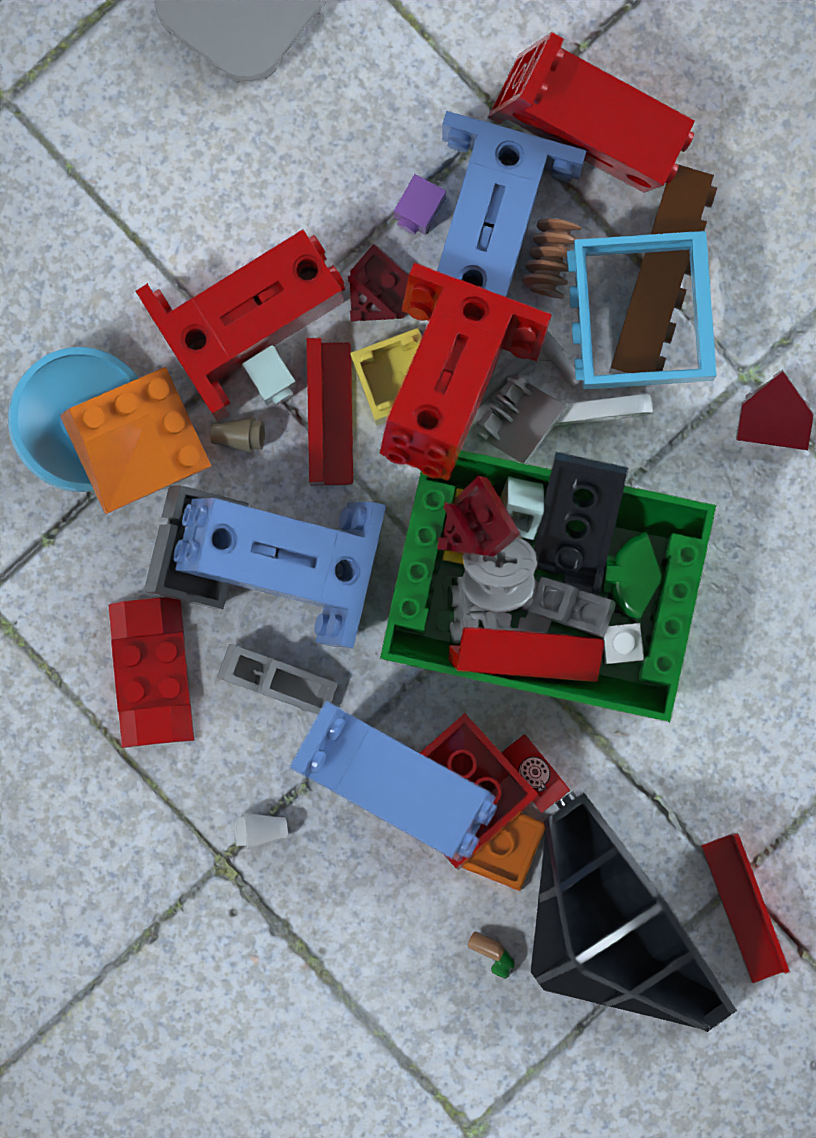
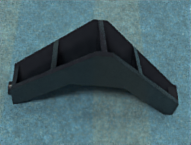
M572 791L557 801L555 804L559 809L544 821L545 839L530 971L544 991L698 1028L706 1032L737 1012L668 903L587 795L581 793L576 796Z

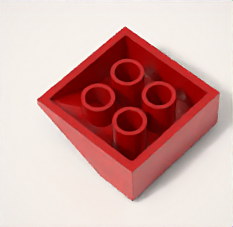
M466 713L461 715L419 753L496 797L493 802L497 806L496 811L487 825L481 823L475 837L479 838V841L469 858L463 856L459 862L444 855L457 870L461 869L540 798L539 794Z

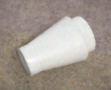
M243 813L242 817H234L236 846H245L246 849L271 841L287 838L286 817Z

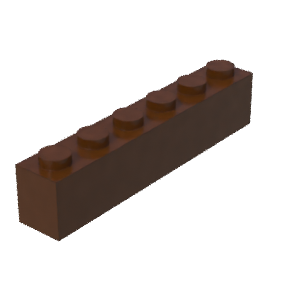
M679 165L673 180L665 185L650 235L705 231L707 221L701 220L705 206L712 207L718 187L711 186L714 175ZM689 250L646 252L644 254L609 370L610 374L663 371L666 357L660 356L663 343L671 344L677 323L670 322L674 308L681 310L687 289L681 288L684 274L691 276Z

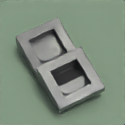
M541 577L529 612L604 638L616 603L610 599L580 591L574 586Z

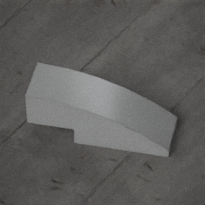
M233 644L228 645L217 675L219 679L318 715L326 701L332 702L338 683Z

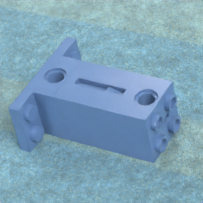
M446 111L442 124V141L448 142L447 146L460 152H468V149H473L437 271L465 282L475 281L483 289L508 297L544 171H550V176L561 181L570 182L572 178L579 180L586 150ZM505 159H511L516 164L513 166H505L501 163V161Z
M216 498L192 499L191 504L186 506L183 514L182 523L186 526L183 540H179L174 552V561L177 562L176 571L323 607L322 613L318 615L315 622L314 631L317 635L315 643L354 648L386 505L375 502H348L347 508H344L339 518V528L341 531Z
M327 701L289 768L314 780L459 862L463 856L467 858L471 856L479 841V838L475 837L481 823L487 825L490 822L497 808L493 804L496 797L488 791Z

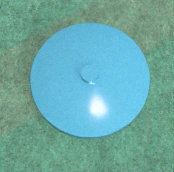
M88 347L60 349L42 357L20 378L9 403V433L19 458L34 475L56 488L72 492L94 491L60 415L73 406L138 379V376L129 366L115 356Z

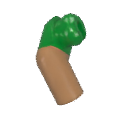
M475 931L468 941V948L495 960L491 967V972L501 978H508L511 969H515V959L500 942Z

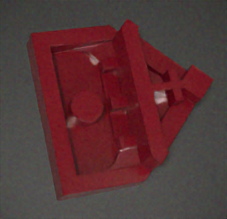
M373 244L350 270V276H348L351 301L350 322L404 319L408 315V313L401 310L409 273L377 244Z
M782 369L773 376L774 378L745 396L746 399L741 403L736 440L808 450L814 414L807 401L804 400Z
M478 476L454 499V504L444 503L443 509L447 513L444 537L438 539L437 549L494 557L521 535L488 478Z

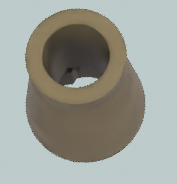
M255 417L221 423L213 422L210 429V440L212 444H220L253 453L255 450L263 449L265 425L263 421H256Z

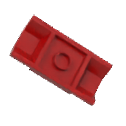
M159 597L108 604L122 748L195 741L181 600Z

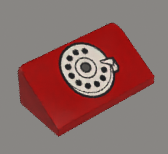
M523 734L501 752L539 794L540 798L534 804L541 813L571 791L526 734Z

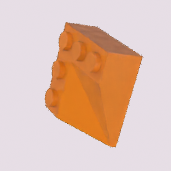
M166 367L73 406L60 415L105 515L211 467L210 461Z

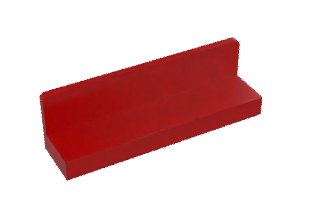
M307 338L310 486L352 485L354 482L351 344L349 342L322 343L321 338Z
M464 627L460 646L450 645L448 660L457 671L597 682L604 641L601 638Z
M732 833L700 845L751 983L780 973H790L739 833Z

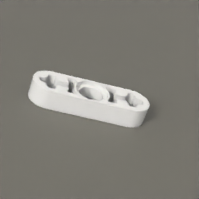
M633 395L565 404L567 408L553 427L647 416L653 414L651 395Z

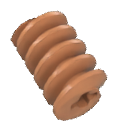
M554 218L540 219L537 221L536 227L541 233H536L533 236V241L538 246L530 248L529 255L535 260L528 261L525 267L532 274L524 275L522 282L535 293L551 298L564 299V294L556 290V286L567 285L568 281L559 276L560 272H568V265L563 262V259L567 258V251H571L567 248V244H574V240H577L570 233L571 231L582 230V228L566 220Z

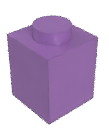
M414 174L394 210V218L398 220L397 225L410 234L416 235L417 231L426 235L446 199V190Z

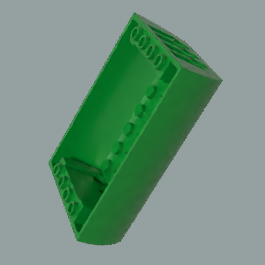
M461 450L449 480L440 477L432 478L420 472L380 659L671 723L716 505L626 485L624 487L608 555L615 556L629 539L646 531L661 572V582L637 622L640 623L644 660L605 664L604 653H602L597 682L457 671L448 660L450 645H456L452 644L450 640L449 628L450 623L454 622V609L449 606L447 592L448 586L452 585V578L463 577L465 568L461 564L442 561L443 550L437 549L438 539L444 537L447 513L443 509L444 503L453 504L456 489L464 490L478 476L488 478L499 497H501L508 476L543 484L545 500L551 469ZM578 489L574 492L575 496L580 500L586 501L594 497L593 493L587 489ZM572 520L567 523V526L573 531H583L587 528L580 520ZM537 531L535 533L533 540L521 537L523 540L528 542L533 549ZM535 569L533 574L534 580L540 582L541 577L563 583L565 576ZM602 580L599 596L607 598L611 593L603 592ZM521 607L506 611V613L512 616L510 623L512 628H518L520 617L526 618L527 611L522 610ZM621 612L612 614L608 626L637 623ZM478 620V628H484L481 620ZM555 621L551 622L547 631L548 634L602 639V637Z

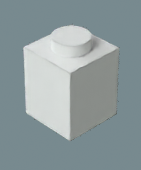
M640 623L608 626L605 637H602L604 641L603 653L605 664L644 660Z

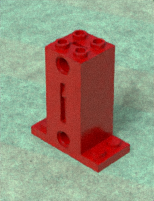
M553 32L518 54L487 118L498 124L509 120L541 138L586 150L584 161L643 193L660 188L665 183L669 184L673 180L679 167L675 163L680 151L685 152L693 140L694 133L691 129L695 120L561 48L564 38Z
M304 229L174 310L171 309L161 290L158 289L153 292L148 283L135 291L218 423L230 416L226 406L231 404L218 383L219 380L242 367L244 362L271 345H277L344 303L342 292L346 288L343 278L334 265L329 268L326 266L324 261L327 258L324 248L315 235L308 237ZM307 271L317 273L316 277L311 280L300 278ZM195 340H206L205 346L201 349H191V345Z
M414 263L408 276L401 311L408 313L414 319L420 321L427 320L429 322L386 419L379 454L385 456L392 463L398 465L406 464L417 468L429 477H440L449 480L502 350L511 352L517 358L530 359L537 362L552 314Z

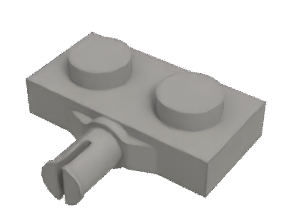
M463 577L452 578V585L448 586L447 592L449 606L454 609V622L450 623L449 628L450 640L456 646H460L463 628H478V620H482L486 614L481 613L485 609L472 603L463 592Z

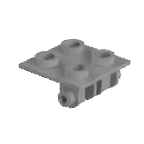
M516 373L513 378H508L507 384L502 389L501 393L504 396L501 397L498 394L495 396L499 401L497 406L490 403L489 407L493 411L487 410L482 419L477 421L476 425L478 428L475 430L476 436L518 462L527 464L567 406L528 383L527 379Z

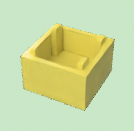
M418 328L350 353L376 426L386 423V419L422 338Z

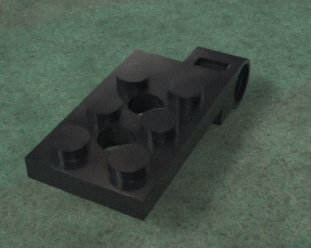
M555 452L544 500V513L539 523L533 549L536 552L537 559L535 569L565 575L564 584L599 596L629 467ZM578 489H587L593 493L594 497L584 501L578 499L574 492ZM572 520H580L587 528L583 531H573L567 526V523Z

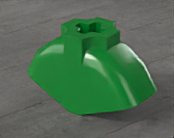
M646 531L629 539L615 556L608 555L604 569L603 592L611 593L620 611L637 623L661 582V572Z

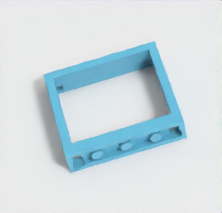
M706 231L574 240L573 250L567 251L568 272H575L576 286L569 287L571 308H577L578 322H572L573 344H580L581 358L574 359L575 379L582 380L583 390L714 381L717 373ZM689 250L698 369L594 375L586 256Z

